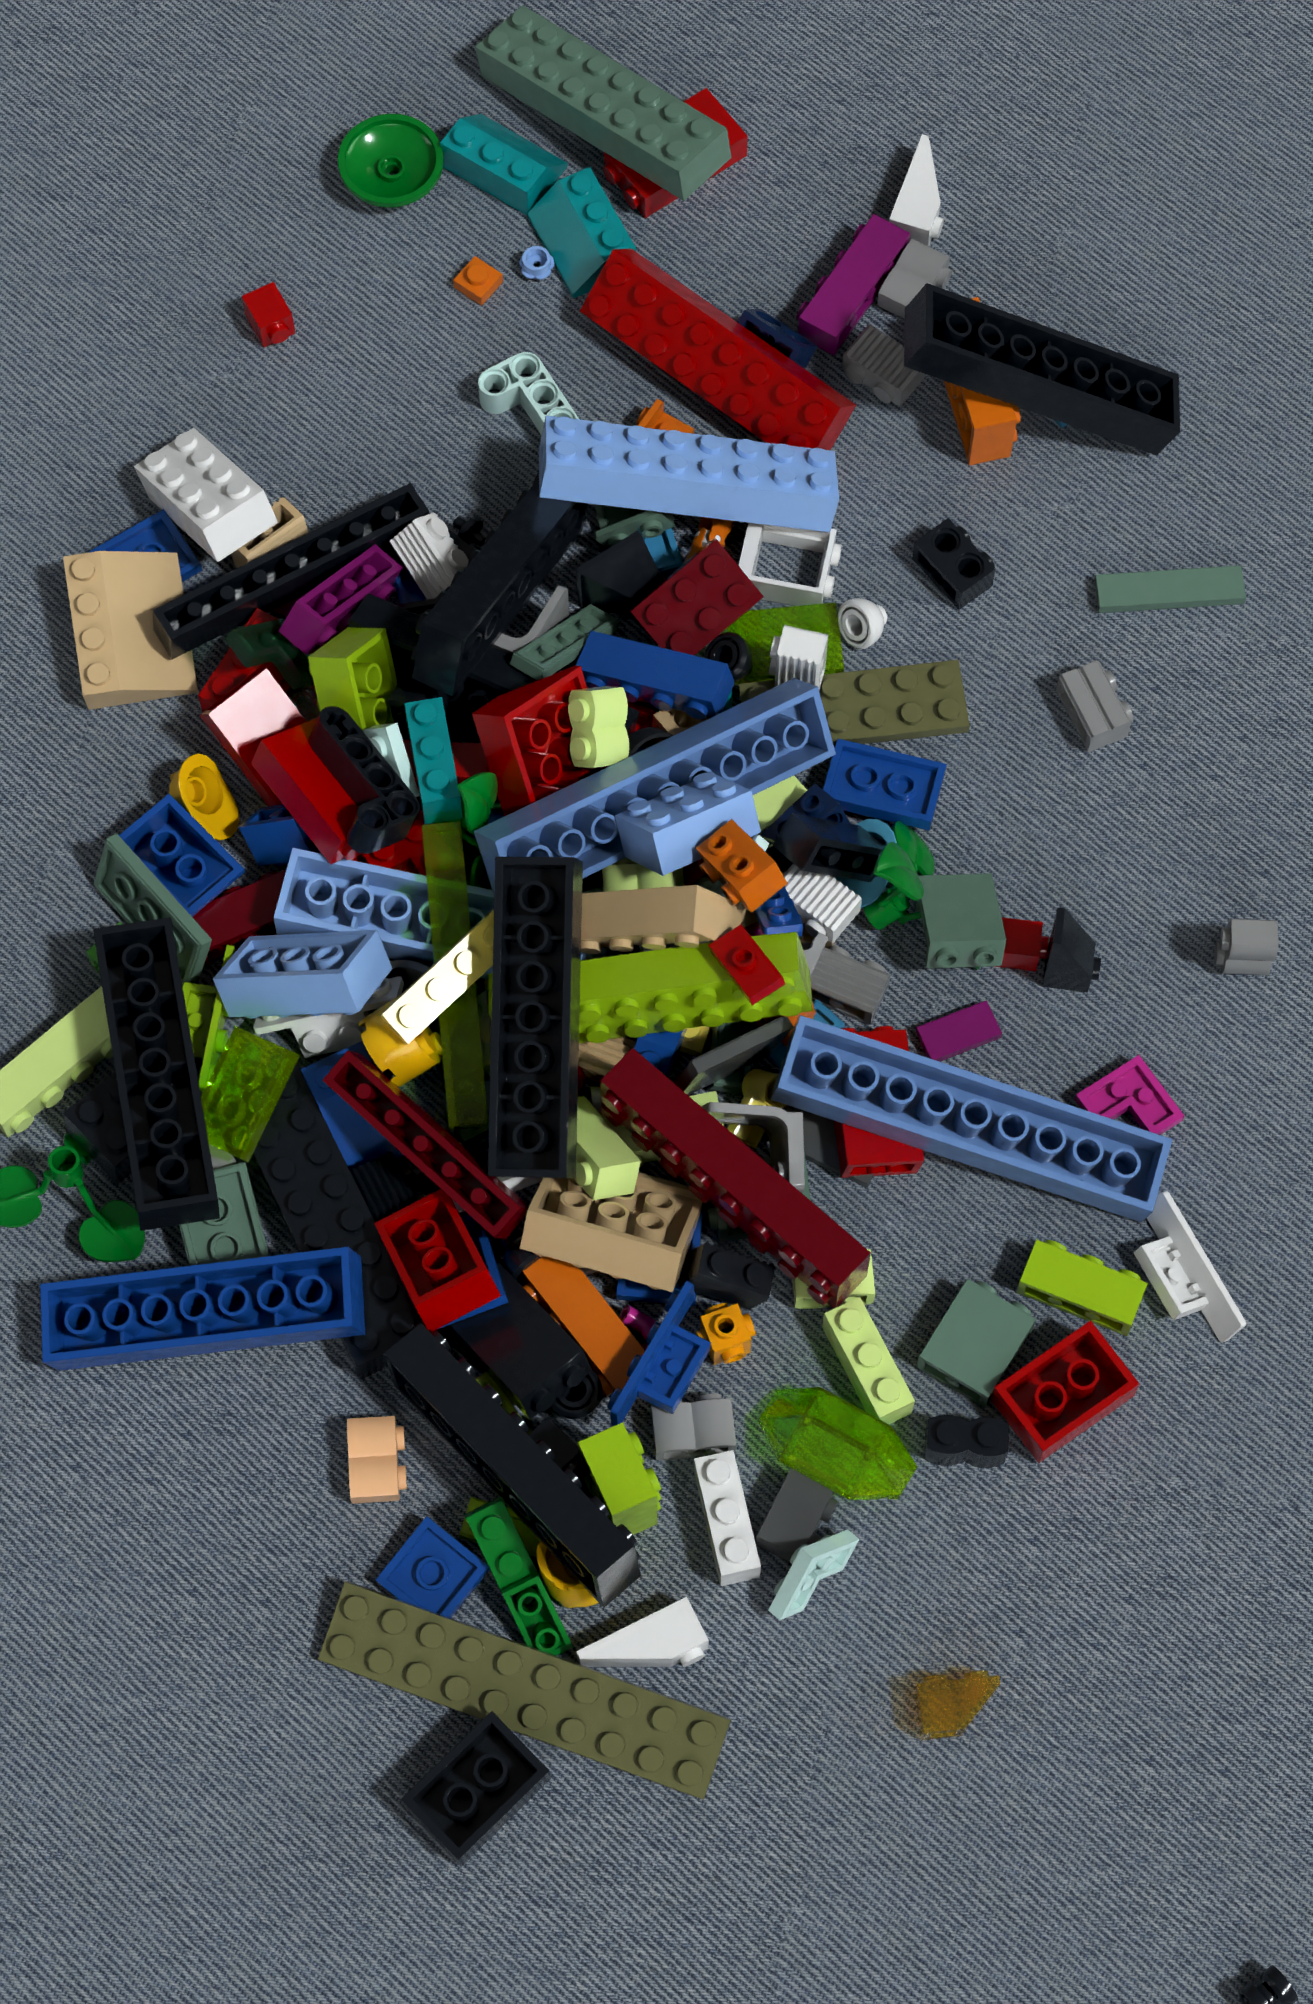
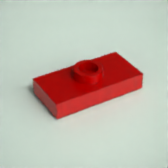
M742 924L708 945L712 955L751 1005H754L785 985L783 976Z

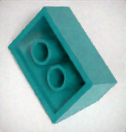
M483 114L459 118L440 142V147L443 150V168L525 215L547 193L568 167V163Z
M590 167L559 179L527 213L529 221L543 246L553 257L554 265L573 298L591 291L613 249L631 248L636 251L633 241Z

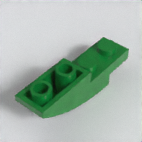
M501 1496L464 1514L526 1644L556 1656L573 1648Z

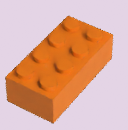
M979 297L971 298L972 300L980 302ZM943 380L969 466L1011 457L1013 442H1017L1016 424H1019L1021 421L1019 407Z

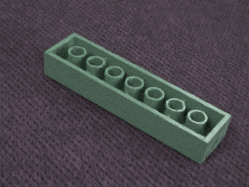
M524 5L519 7L475 46L482 77L683 201L731 159L726 127Z

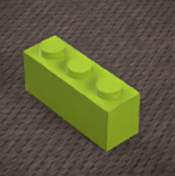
M1036 1239L1016 1293L1086 1321L1091 1320L1096 1325L1128 1336L1148 1283L1142 1281L1138 1274L1130 1270L1119 1269V1271L1103 1266V1261L1094 1256L1083 1254L1080 1257L1068 1252L1064 1245L1056 1241L1045 1240V1242Z

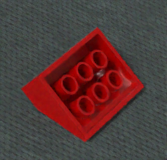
M575 665L500 695L472 713L489 770L497 777V795L504 816L609 767H574L571 759L570 737L573 728L568 714V701L571 690L587 688L581 666Z

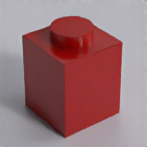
M274 282L241 296L245 316L263 348L273 343H281L288 339L289 336L295 334L292 313Z
M1001 917L1006 935V945L1002 965L993 967L1036 971L1039 958L1046 959L1049 936H1042L1043 922Z

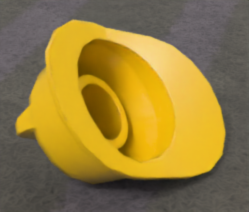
M203 754L189 756L182 763L180 770L170 775L169 794L215 840L221 841L230 838L236 832L239 823V811L235 799L212 759Z

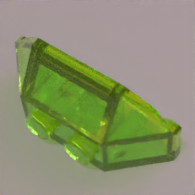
M821 1387L777 1390L758 1420L778 1461L849 1500H875L886 1497L889 1499H899L918 1467L891 1425Z

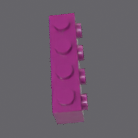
M876 214L872 215L866 225L860 224L854 233L852 245L848 250L843 249L838 254L834 263V270L829 276L824 275L820 279L813 299L810 302L805 301L800 307L796 316V320L799 321L798 333L817 345L818 348L835 356L878 296L885 279L895 267L900 255L909 243L910 233Z
M376 544L298 599L279 632L295 647L308 655L317 647H322L333 639L338 632H342L348 627L349 619L368 593L388 601L396 590L392 585L403 567Z

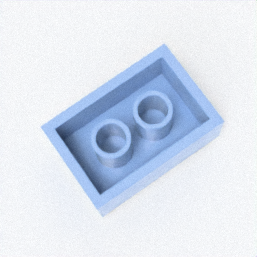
M712 772L699 774L693 778V782L681 787L675 786L661 791L660 796L649 801L634 802L627 807L628 810L615 815L625 857L662 876L700 860L701 857L696 847L731 819L750 837L761 833L752 790Z

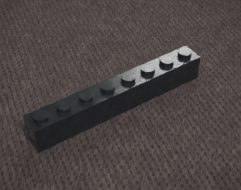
M409 483L154 609L153 631L170 658L174 659L248 622L257 608L268 612L314 589L375 544L385 553L393 550L394 548L389 541L412 523L413 520L428 515L429 510L413 485Z

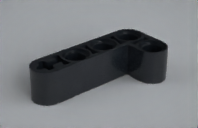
M325 707L321 710L311 732L309 745L358 806V810L346 833L348 845L359 853L369 854L403 840L407 837L420 810V803L352 717L339 707Z

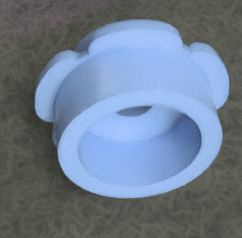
M532 246L525 250L520 258L519 265L522 267L521 272L525 277L542 280L551 274V269L554 267V259L547 249L541 246Z

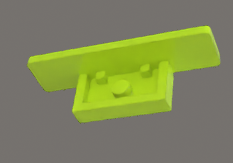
M226 945L222 967L236 952L235 946ZM184 982L183 993L195 1062L202 1063L198 1082L199 1089L205 1094V1099L209 1100L211 1089H217L220 1082L221 1066L216 1064L219 1052L225 1053L227 1047L228 1030H224L226 1017L229 1016L216 986Z

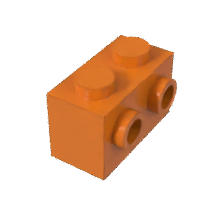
M732 819L696 847L703 860L699 867L704 875L713 884L719 880L723 884L720 888L725 896L734 905L741 902L751 913L788 884L776 862Z

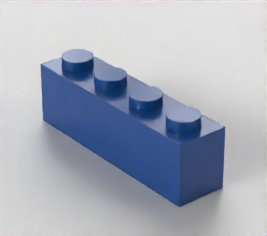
M590 631L576 663V666H581L587 688L602 686L623 687L628 702H637L639 700L651 703L660 710L670 711L675 709L683 711L696 719L712 718L722 713L735 683L727 663L595 631Z

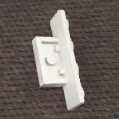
M400 976L390 979L385 978L381 986L375 990L364 1004L363 1009L352 1015L330 1013L311 1016L310 1014L291 1015L284 1018L260 1016L256 1018L253 1029L256 1035L291 1028L304 1058L340 1051L362 1041L360 1034L366 1031V1027L359 1026L358 1022L369 1015L370 1010L378 1009L397 996H400L404 983Z
M1168 1191L1161 1192L1157 1195L1153 1212L1147 1217L1159 1240L1140 1246L1134 1252V1255L1172 1320L1201 1310L1221 1343L1228 1341L1246 1326V1321Z

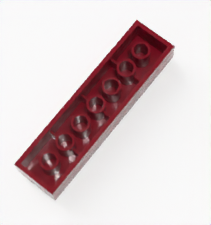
M634 1048L600 1080L601 1107L603 1108L602 1114L614 1126L619 1127L622 1125L632 1133L630 1137L640 1149L645 1152L649 1150L654 1152L661 1159L659 1161L661 1166L673 1177L680 1175L690 1184V1191L700 1201L706 1203L709 1200L719 1209V1216L725 1223L732 1228L739 1226L749 1235L748 1241L755 1249L762 1254L768 1251L779 1261L777 1263L778 1267L786 1276L793 1280L798 1277L808 1286L807 1292L816 1302L823 1306L828 1303L835 1309L867 1277L870 1251Z

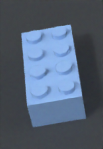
M377 930L249 936L216 974L213 981L229 1017L254 1019L260 1016L284 1018L291 1015L310 1014L311 1016L330 1013L352 1015L363 1009L364 1004L375 990L381 986L382 981L393 968Z

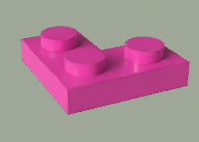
M1140 1055L1077 1093L1074 1099L1081 1109L1111 1119H1115L1129 1110L1142 1129L1159 1135L1182 1122L1184 1114Z

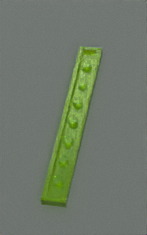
M460 821L422 825L434 964L471 930ZM474 982L439 1015L449 1130L489 1126L476 983Z

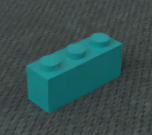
M438 697L404 703L424 823L432 824L462 819L461 797L457 788L458 781L443 699Z

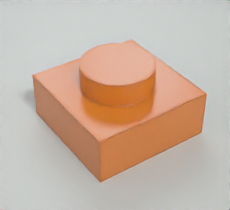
M474 256L453 279V285L455 289L482 306L503 283V274Z

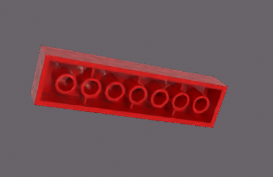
M631 248L612 250L580 309V312L766 443H782L790 446L831 450L856 407V404Z

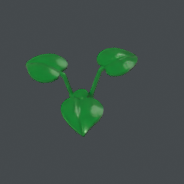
M481 772L457 784L462 797L463 818L434 823V825L453 829L454 837L463 839L478 849L479 855L475 858L471 870L470 886L492 890L477 840L466 833L468 830L470 834H474L475 830L486 826L491 810H502L500 802H495L498 793L496 775L491 772Z
M897 821L892 825V831L897 843L890 842L882 848L873 872L874 875L886 879L894 886L883 892L871 905L864 907L867 919L878 930H882L896 920L903 925L910 920L921 918L920 911L906 913V909L910 907L908 897L914 901H918L923 897L924 889L917 875L918 870L922 875H933L935 871L934 858L927 844L915 831L901 821Z
M65 1133L64 1137L65 1146L57 1147L50 1153L48 1157L50 1170L44 1171V1179L40 1187H38V1181L34 1173L27 1168L13 1165L0 1169V1226L18 1228L36 1220L42 1212V1204L38 1196L43 1195L47 1191L50 1182L53 1180L58 1186L63 1188L75 1186L93 1217L86 1219L79 1229V1242L88 1256L102 1262H121L135 1260L141 1255L145 1244V1230L140 1231L137 1211L131 1205L121 1200L109 1201L103 1206L101 1211L96 1208L82 1180L84 1175L82 1164L87 1165L93 1159L67 1133Z

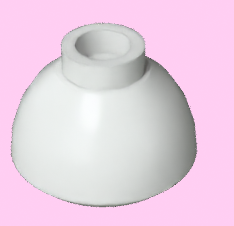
M854 598L847 600L840 606L838 611L839 630L843 638L852 647L857 649H866L872 646L880 638L884 625L887 622L885 609L867 599Z

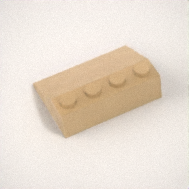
M95 551L63 556L82 694L88 710L199 693L193 651L190 650L171 659L153 631V610L184 595L178 553Z
M699 885L582 893L581 952L598 954L601 952V948L607 947L614 951L630 952L633 951V946L639 945L647 949L662 950L666 948V944L675 943V945L680 947L695 948L699 946V942L715 941L740 924L745 928L758 922L754 912L751 913L744 905L739 903L734 905L730 899Z
M638 1172L634 1194L594 1201L577 1184L574 1178H543L527 1210L520 1249L533 1252L540 1257H550L568 1262L578 1268H589L609 1274L617 1279H627L647 1285L655 1290H665L673 1293L704 1202L700 1201L690 1191L689 1186Z

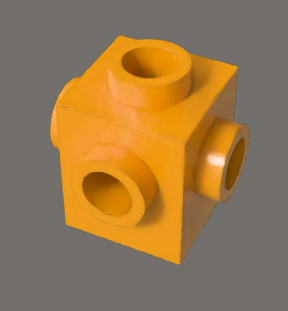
M720 1303L708 1308L705 1311V1315L700 1316V1330L695 1331L697 1336L711 1342L709 1355L713 1365L722 1362L729 1364L744 1358L746 1354L751 1353V1337L756 1336L749 1313L742 1315L738 1303L728 1306L727 1303ZM729 1327H733V1330L729 1333H723L720 1331Z

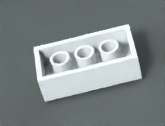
M195 428L178 435L175 440L160 450L149 454L143 461L134 466L149 499L161 510L164 509L167 515L217 562L278 523L264 490Z

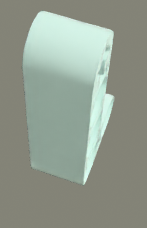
M518 353L486 369L478 378L479 401L481 407L486 412L500 414L521 404L541 436L546 415L579 419L541 360L533 353ZM525 373L532 374L529 377H522L520 375ZM493 389H499V390H501L500 392H497V393H491V392H489L490 390H493ZM545 400L549 401L550 403L539 404L538 402Z

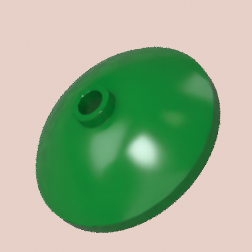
M382 114L360 122L345 136L338 152V169L346 188L358 199L379 207L405 206L423 198L439 181L444 163L443 150L433 130L420 120L402 114ZM392 172L397 173L396 175H388Z

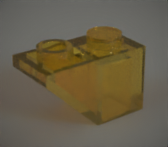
M980 1670L965 1673L964 1679L948 1680L947 1675H932L923 1678L924 1683L917 1684L915 1689L921 1741L962 1736L997 1692L1000 1685L999 1675L989 1676L988 1671Z

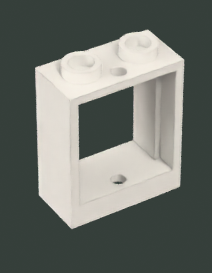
M748 523L738 566L764 596L762 600L821 611L824 597L831 598L835 577L829 576L831 565L838 566L842 545L836 544L837 529H831L830 532ZM762 542L823 553L816 587L754 576Z

